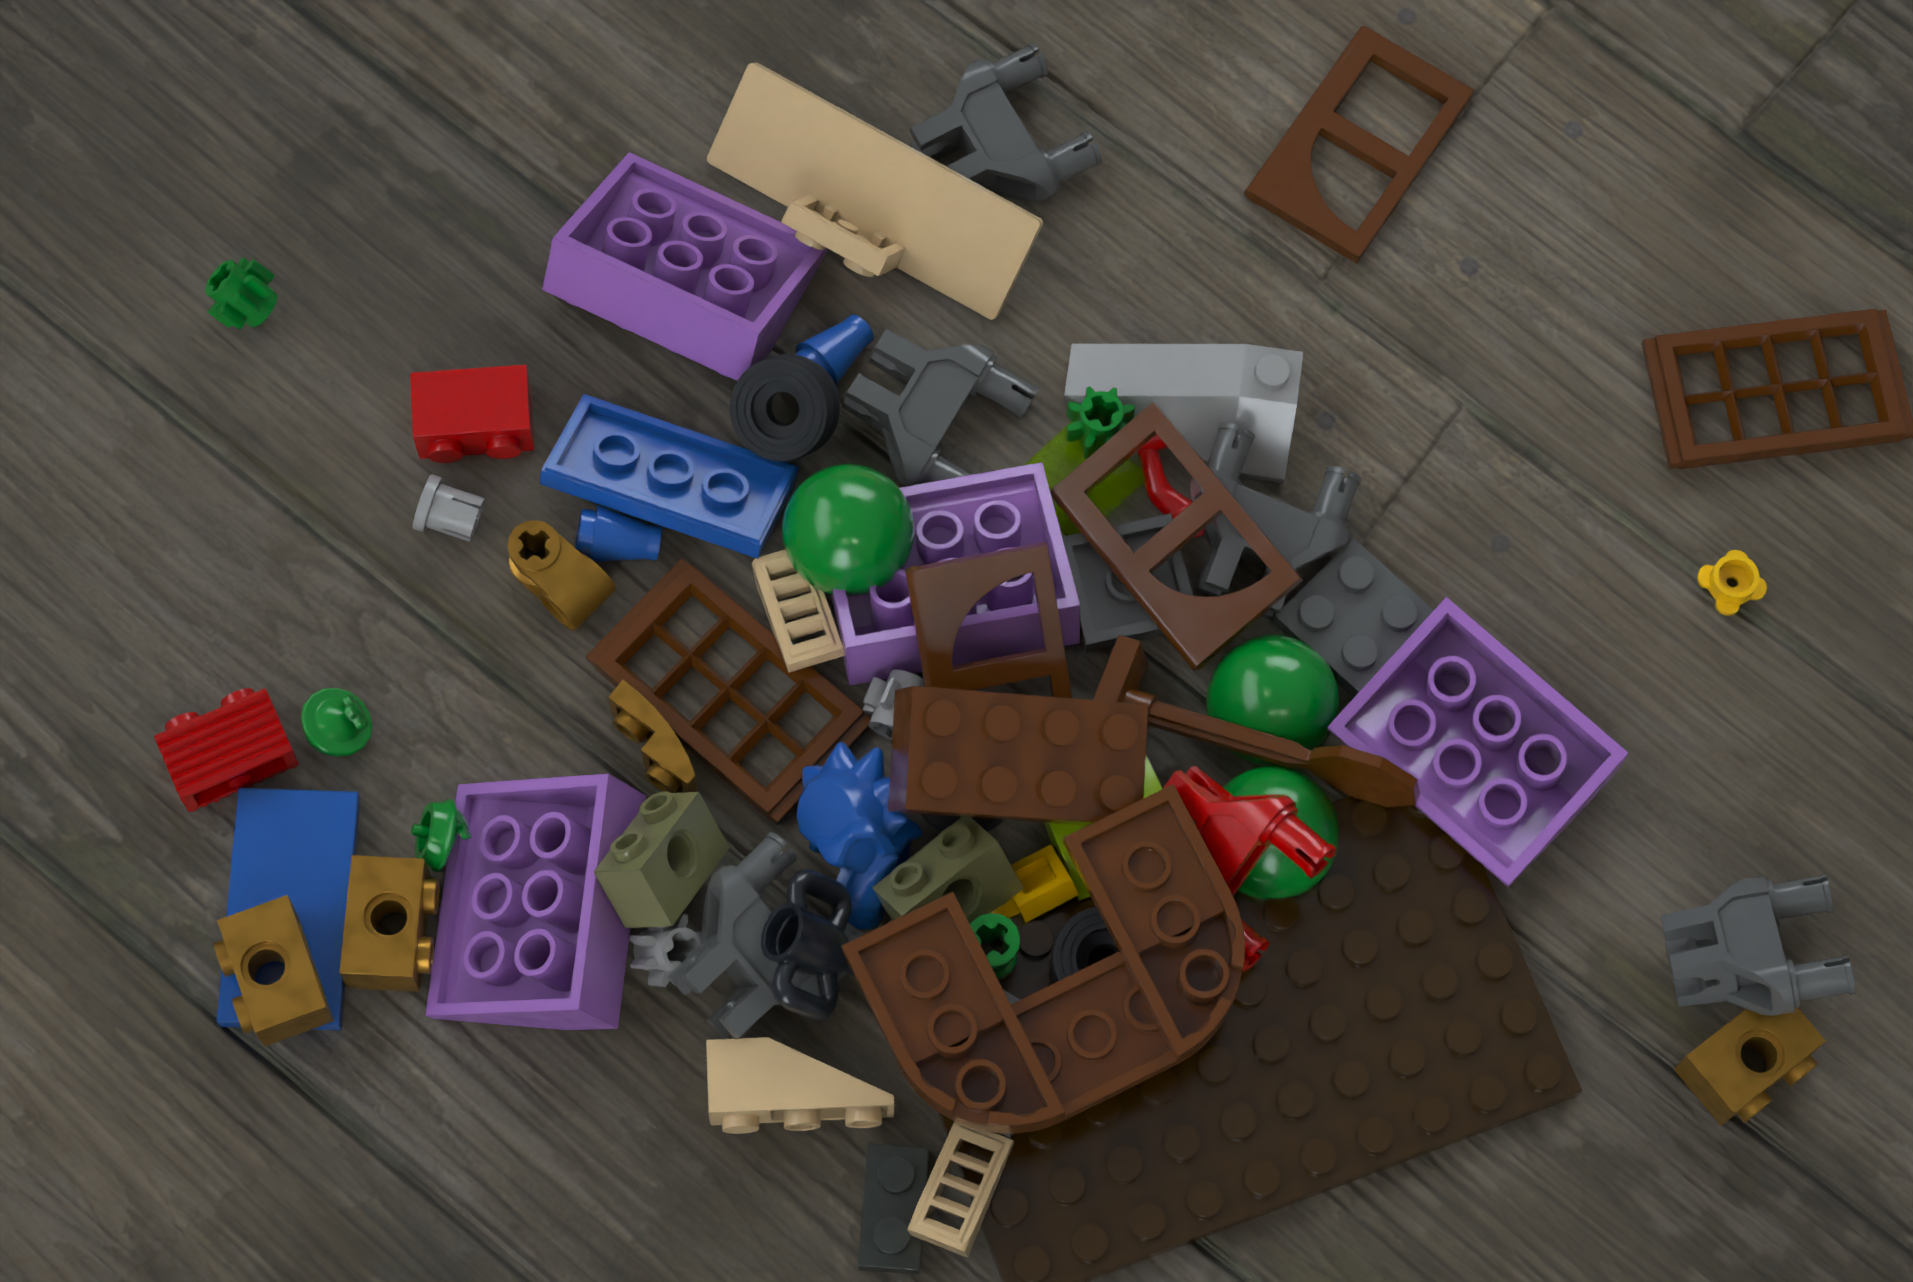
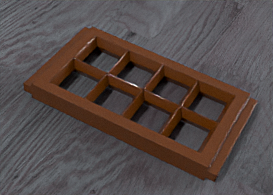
M1867 309L1656 335L1655 338L1643 339L1641 343L1669 469H1686L1901 442L1902 439L1913 438V417L1886 309ZM1858 333L1867 372L1832 376L1823 338ZM1810 339L1819 378L1783 382L1775 344ZM1762 345L1770 384L1735 388L1726 350ZM1713 351L1722 390L1686 394L1678 356ZM1870 382L1879 422L1843 426L1834 387ZM1822 389L1831 428L1795 432L1786 393ZM1773 395L1782 434L1746 438L1737 399ZM1725 401L1733 440L1697 444L1689 405Z
M682 558L586 655V660L595 667V670L615 687L624 680L642 694L668 722L685 748L776 825L799 802V796L803 790L802 769L805 766H824L839 742L845 743L850 749L870 728L868 725L870 718L864 714V711L813 667L809 666L788 673L774 634L693 565L688 564ZM693 595L720 619L689 649L663 625ZM729 628H732L752 645L757 652L729 681H726L705 663L701 657ZM655 634L682 658L651 688L627 668L625 664ZM769 660L793 680L795 685L765 714L738 690ZM691 667H694L720 691L689 721L662 697ZM807 692L834 716L803 747L782 729L777 722ZM731 699L758 723L727 754L700 730ZM769 732L792 751L796 757L765 787L743 768L739 762Z

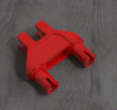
M1197 766L1190 767L1186 774L1181 770L1175 771L1164 787L1166 788L1174 784L1191 818L1197 822L1195 825L1233 896L1264 852L1272 844L1301 868L1309 878L1317 876L1328 865L1329 862L1323 859L1324 857L1331 859L1335 855L1336 847L1328 844L1297 817L1298 809L1296 808L1295 801L1285 794L1233 796ZM1242 920L1245 937L1243 971H1246L1262 957L1258 950L1266 951L1270 942Z

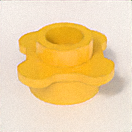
M1730 550L1724 557L1718 560L1716 565H1704L1697 574L1698 584L1710 591L1716 600V610L1726 616L1736 614L1740 605L1750 599L1755 601L1761 600L1767 591V584L1764 579L1760 578L1757 566L1740 550ZM1727 579H1735L1737 586L1730 587L1727 584Z

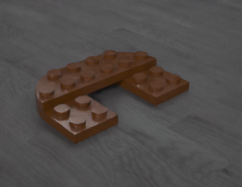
M1174 784L1064 837L1063 844L1119 952L1040 991L1010 1004L953 892L841 946L842 952L897 1060L900 1071L914 1091L936 1111L957 1123L985 1132L1001 1134L1024 1133L1051 1127L1186 1060L1201 1049L1223 1024L1236 997L1244 967L1245 937L1242 920L1233 895Z

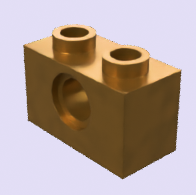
M351 855L339 974L347 988L420 992L421 974H431L434 958L433 937H425L427 915L437 914L440 886L439 879L431 878L425 859ZM401 913L407 916V922L400 932L394 935H382L377 932V925L385 915Z
M288 895L217 920L223 940L214 942L213 946L224 976L228 977L235 974L242 995L233 998L232 1002L244 1033L254 1030L265 1047L334 1021L297 911ZM271 961L285 964L283 975L275 983L261 985L255 982L256 974L264 964Z
M1795 1008L1794 1013L1781 1015H1763L1745 1009L1686 1055L1674 1070L1720 1126L1736 1114L1745 1123L1773 1101L1766 1090L1782 1078L1791 1087L1818 1065L1811 1055L1826 1040L1799 1008ZM1741 1048L1757 1050L1765 1059L1766 1071L1759 1073L1747 1068L1741 1059Z

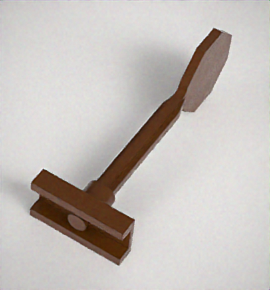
M1118 635L1093 700L1148 704L1147 730L1151 726L1285 767L1305 768L1344 794L1384 807L1417 804L1420 796L1418 779L1382 756L1344 745L1308 750L1294 741L1158 701L1156 695L1139 691L1138 689L1148 667L1142 643L1139 640Z

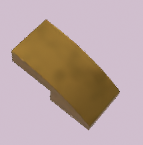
M622 680L608 697L611 713L615 718L612 723L621 734L632 742L640 744L644 739L647 741L641 749L643 765L647 769L644 774L647 780L661 792H698L693 767L679 738L657 709L636 689Z

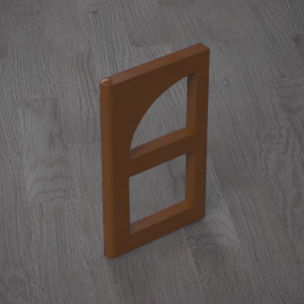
M1361 26L1246 188L1244 194L1249 200L1358 264L1471 100L1474 89L1370 28ZM1371 62L1444 104L1409 156L1335 113ZM1319 135L1393 179L1357 231L1346 225L1331 211L1315 184L1311 167V153Z
M1154 402L1147 406L1050 491L1053 500L1193 671L1203 668L1205 663L1303 581L1300 575ZM1158 434L1205 492L1135 552L1090 498L1088 493ZM1222 513L1271 570V573L1245 589L1213 597L1192 596L1177 592L1166 586L1153 574L1157 568Z
M1045 542L921 566H911L905 570L925 687L976 690L1049 675L1052 697L1072 698L1048 545ZM1032 572L1044 648L953 666L952 657L955 638L962 621L979 599L996 586L1017 576Z

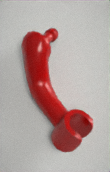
M1157 434L1140 448L1137 453L1140 458L1149 500L1163 515L1171 513L1172 519H1174L1191 505L1193 501L1173 489L1165 477L1158 450L1168 448V446ZM1204 529L1194 538L1204 535Z

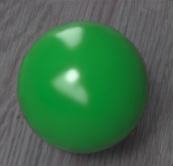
M854 464L831 466L807 478L790 498L782 524L783 544L796 572L813 587L832 595L833 589L845 590L846 596H860L870 593L871 586L877 585L878 588L885 586L892 580L895 573L899 569H903L913 547L915 535L911 507L900 488L884 474L872 468Z
M1263 635L1241 642L1222 657L1211 675L1207 689L1206 704L1207 713L1210 717L1288 739L1308 750H1313L1314 748L1321 747L1331 733L1327 727L1338 715L1339 694L1331 668L1316 650L1306 643L1288 636ZM1229 750L1242 760L1255 765L1282 766Z
M1265 766L1245 771L1234 777L1223 787L1233 796L1285 794L1296 803V808L1298 809L1297 817L1328 844L1336 847L1333 858H1323L1329 862L1328 865L1317 876L1309 878L1301 868L1272 844L1267 848L1238 889L1239 892L1262 900L1295 897L1310 890L1326 875L1333 864L1339 846V821L1330 798L1313 779L1290 768Z

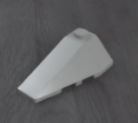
M1071 344L1064 400L1081 405L1085 399L1086 387L1090 386L1095 392H1109L1115 387L1117 388V397L1123 406L1134 404V418L1154 402L1206 462L1210 458L1218 436L1220 423L1237 424L1239 428L1236 435H1241L1244 428L1249 429L1255 434L1254 442L1251 443L1239 478L1283 484L1298 402L1303 352L1250 344Z

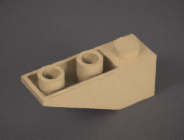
M769 1037L706 1040L710 1124L722 1125V1131L725 1133H752L759 1130V1123L784 1122V1129L808 1131L820 1128L821 1121L845 1120V1125L850 1128H872L882 1125V1118L894 1117V1095Z

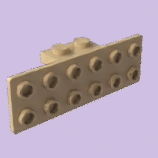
M757 62L747 66L707 156L709 164L788 207L781 223L796 230L795 237L805 245L818 250H825L826 248L844 257L843 263L846 267L867 277L880 276L898 268L990 320L999 316L1043 225L1042 219Z

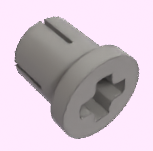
M431 474L425 484L416 509L413 529L425 533L429 528L471 542L483 513L485 498L444 485L442 477Z

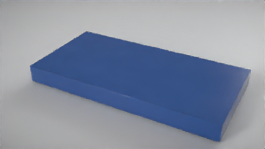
M583 394L541 469L540 484L759 559L794 488L799 467L786 462L762 458L748 449Z
M238 788L226 917L288 895L297 911L334 1018L333 1022L311 1030H342L345 983L339 974L351 855H356L361 797L358 792ZM278 961L264 964L258 970L255 982L261 985L275 983L283 975L285 964ZM222 969L216 1022L220 1027H241L232 999L241 996L242 993L235 974L225 977Z

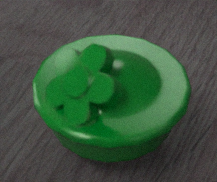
M339 688L321 689L310 695L302 708L301 723L304 737L310 746L321 754L328 756L353 755L363 749L371 737L373 724L370 712L362 700L350 691Z
M453 799L428 803L424 808L419 824L413 823L411 828V835L416 836L415 857L425 859L427 866L433 872L441 871L446 864L458 834L463 840L472 838L469 825Z

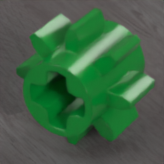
M243 257L238 264L233 260L223 262L212 273L205 287V294L215 301L208 310V313L228 328L234 326L241 330L245 323L252 328L259 326L268 318L277 303V293L268 287L275 275L255 259L249 262Z
M1090 386L1086 387L1085 399L1081 405L1076 402H1069L1067 405L1066 417L1073 423L1067 426L1066 441L1074 442L1078 440L1084 449L1083 458H1089L1134 419V404L1123 406L1117 397V388L1115 387L1109 392H1095Z

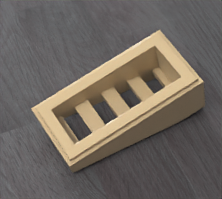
M786 550L754 559L752 568L756 587L788 673L844 656V648L825 593L810 585L796 572L786 554ZM804 592H808V594H804L798 597L778 602V600L791 597L797 594H801ZM816 613L815 615H812V616H809V617H805V618H802V619H799V620H796V621H792V622H789V623H786V624H785V621L792 620V619H795V618H798V617H802V616H805V615H808V614ZM823 631L824 636L792 644L791 640Z
M954 1121L907 1228L910 1235L968 1258L1014 1141L999 1134L970 1128ZM962 1140L994 1152L990 1163L959 1152ZM953 1163L983 1174L980 1185L949 1174ZM944 1186L974 1197L970 1208L941 1197ZM935 1208L964 1219L960 1230L931 1219Z

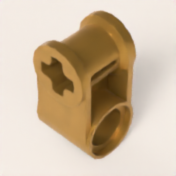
M530 520L522 522L509 535L507 547L511 573L517 581L541 601L544 607L561 624L571 631L575 632L617 590L612 579L598 564L586 555L581 554L552 526L544 521ZM542 547L545 549V558L543 560L535 555L525 560L524 550L526 548L533 552L539 551Z

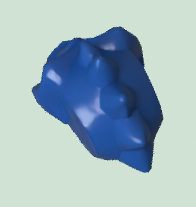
M839 742L824 766H805L802 769L803 790L799 796L797 807L799 829L802 836L810 841V850L815 853H821L828 864L841 868L836 881L842 883L850 894L852 906L848 922L859 930L877 929L883 920L885 908L872 887L889 875L897 866L909 859L911 843L914 839L920 838L923 831L918 824L909 819L904 813L888 812L890 777H884L883 751L879 747H875L858 761L846 744Z

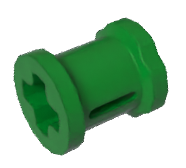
M984 914L972 921L970 926L980 946L982 941L989 945L996 939L1003 942L1001 954L993 950L986 957L997 979H1004L1013 971L1017 964L1020 935L1011 919L1002 914Z

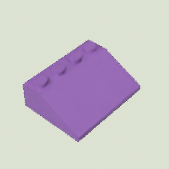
M629 152L553 237L542 290L565 300L571 305L578 306L608 320L620 328L653 341L674 353H678L715 370L723 376L738 381L749 367L765 360L770 354L826 255L828 248L818 250L809 247L795 237L796 230L780 221Z
M1042 462L901 487L900 490L911 507L915 526L913 547L903 569H899L892 580L881 588H878L877 585L871 586L870 593L846 596L845 590L833 589V595L830 594L837 631L844 648L843 660L849 686L871 682L873 677L881 680L888 679L891 670L895 669L913 674L921 673L922 666L905 570L911 566H921L1045 542L1048 545L1063 644L1068 646L1080 643V603ZM1032 572L1017 576L996 586L979 599L962 621L955 638L952 657L953 666L1044 648Z
M1447 597L1327 727L1346 746L1382 756L1417 778L1420 796L1417 804L1414 806L1507 887L1523 873L1590 803L1623 766L1628 755L1624 748Z
M610 774L458 784L455 804L465 817L472 838L463 840L458 834L456 843L447 859L425 1016L432 1019L558 1030L618 1029L630 928H625L596 878L594 870L610 851L611 843L623 834L640 812V806L646 800L647 795Z

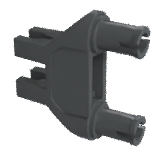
M1030 43L1025 48L993 63L981 58L970 63L961 79L951 107L910 127V133L914 138V141L910 142V147L934 160L961 149L965 157L946 167L997 195L1018 200H1045L1056 194L1060 187V182L1102 163L1101 153L1096 142L1089 145L1093 137L1087 131L1046 152L1043 149H1038L1006 97V93L1048 75L1047 64L1042 53L1035 56V53L1039 52V48L1035 43Z
M886 329L876 344L869 362L905 384L904 390L898 396L858 373L847 391L842 408L881 431L894 471L899 481L907 487L972 475L940 456L942 450L938 448L969 395L975 397L978 392L1014 413L1019 419H1022L1040 387L1030 384L995 363L997 357L993 355L994 351L984 345H959L926 351Z
M1225 422L1220 423L1219 433L1207 465L1295 571L1348 544L1351 534L1348 531L1349 526L1345 521L1356 489L1361 482L1359 475L1351 471L1348 478H1344L1345 468L1337 466L1326 467L1325 477L1313 511L1306 512L1242 486L1238 479L1251 443L1254 442L1255 434L1249 429L1244 428L1241 435H1236L1239 425ZM1192 477L1190 492L1194 502L1205 491ZM1223 513L1204 528V534L1210 550L1196 587L1197 591L1212 597L1220 596L1222 591L1226 592L1230 586L1239 559L1262 568L1258 581L1271 573V570ZM1286 595L1266 611L1262 617L1270 619L1274 612L1279 613Z
M769 832L764 837V840L736 867L733 865L728 867L722 866L713 874L708 885L704 903L701 944L668 976L683 995L689 994L692 990L696 994L702 993L724 971L730 976L738 988L706 1020L721 1039H726L730 1034L734 1038H740L772 1006H781L774 998L772 987L773 977L778 964L766 958L761 948L763 928L772 913L762 901L761 892L789 865L791 866L797 860V857L792 848H788L784 853L781 851L787 842L773 832ZM847 923L844 934L849 941L864 935L861 930ZM795 972L791 980L794 986L820 996L817 976ZM846 972L837 974V983L847 974Z
M1827 874L1774 884L1771 878L1765 879L1764 875L1745 878L1732 884L1709 905L1661 915L1666 940V952L1674 977L1673 982L1678 1007L1728 1001L1759 1014L1781 1015L1794 1013L1795 1008L1801 1007L1800 1001L1842 994H1856L1854 976L1848 954L1837 958L1793 965L1792 959L1785 958L1777 928L1780 925L1779 919L1821 912H1833V902Z

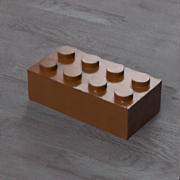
M910 686L895 690L888 812L1088 826L1144 797L1148 704Z

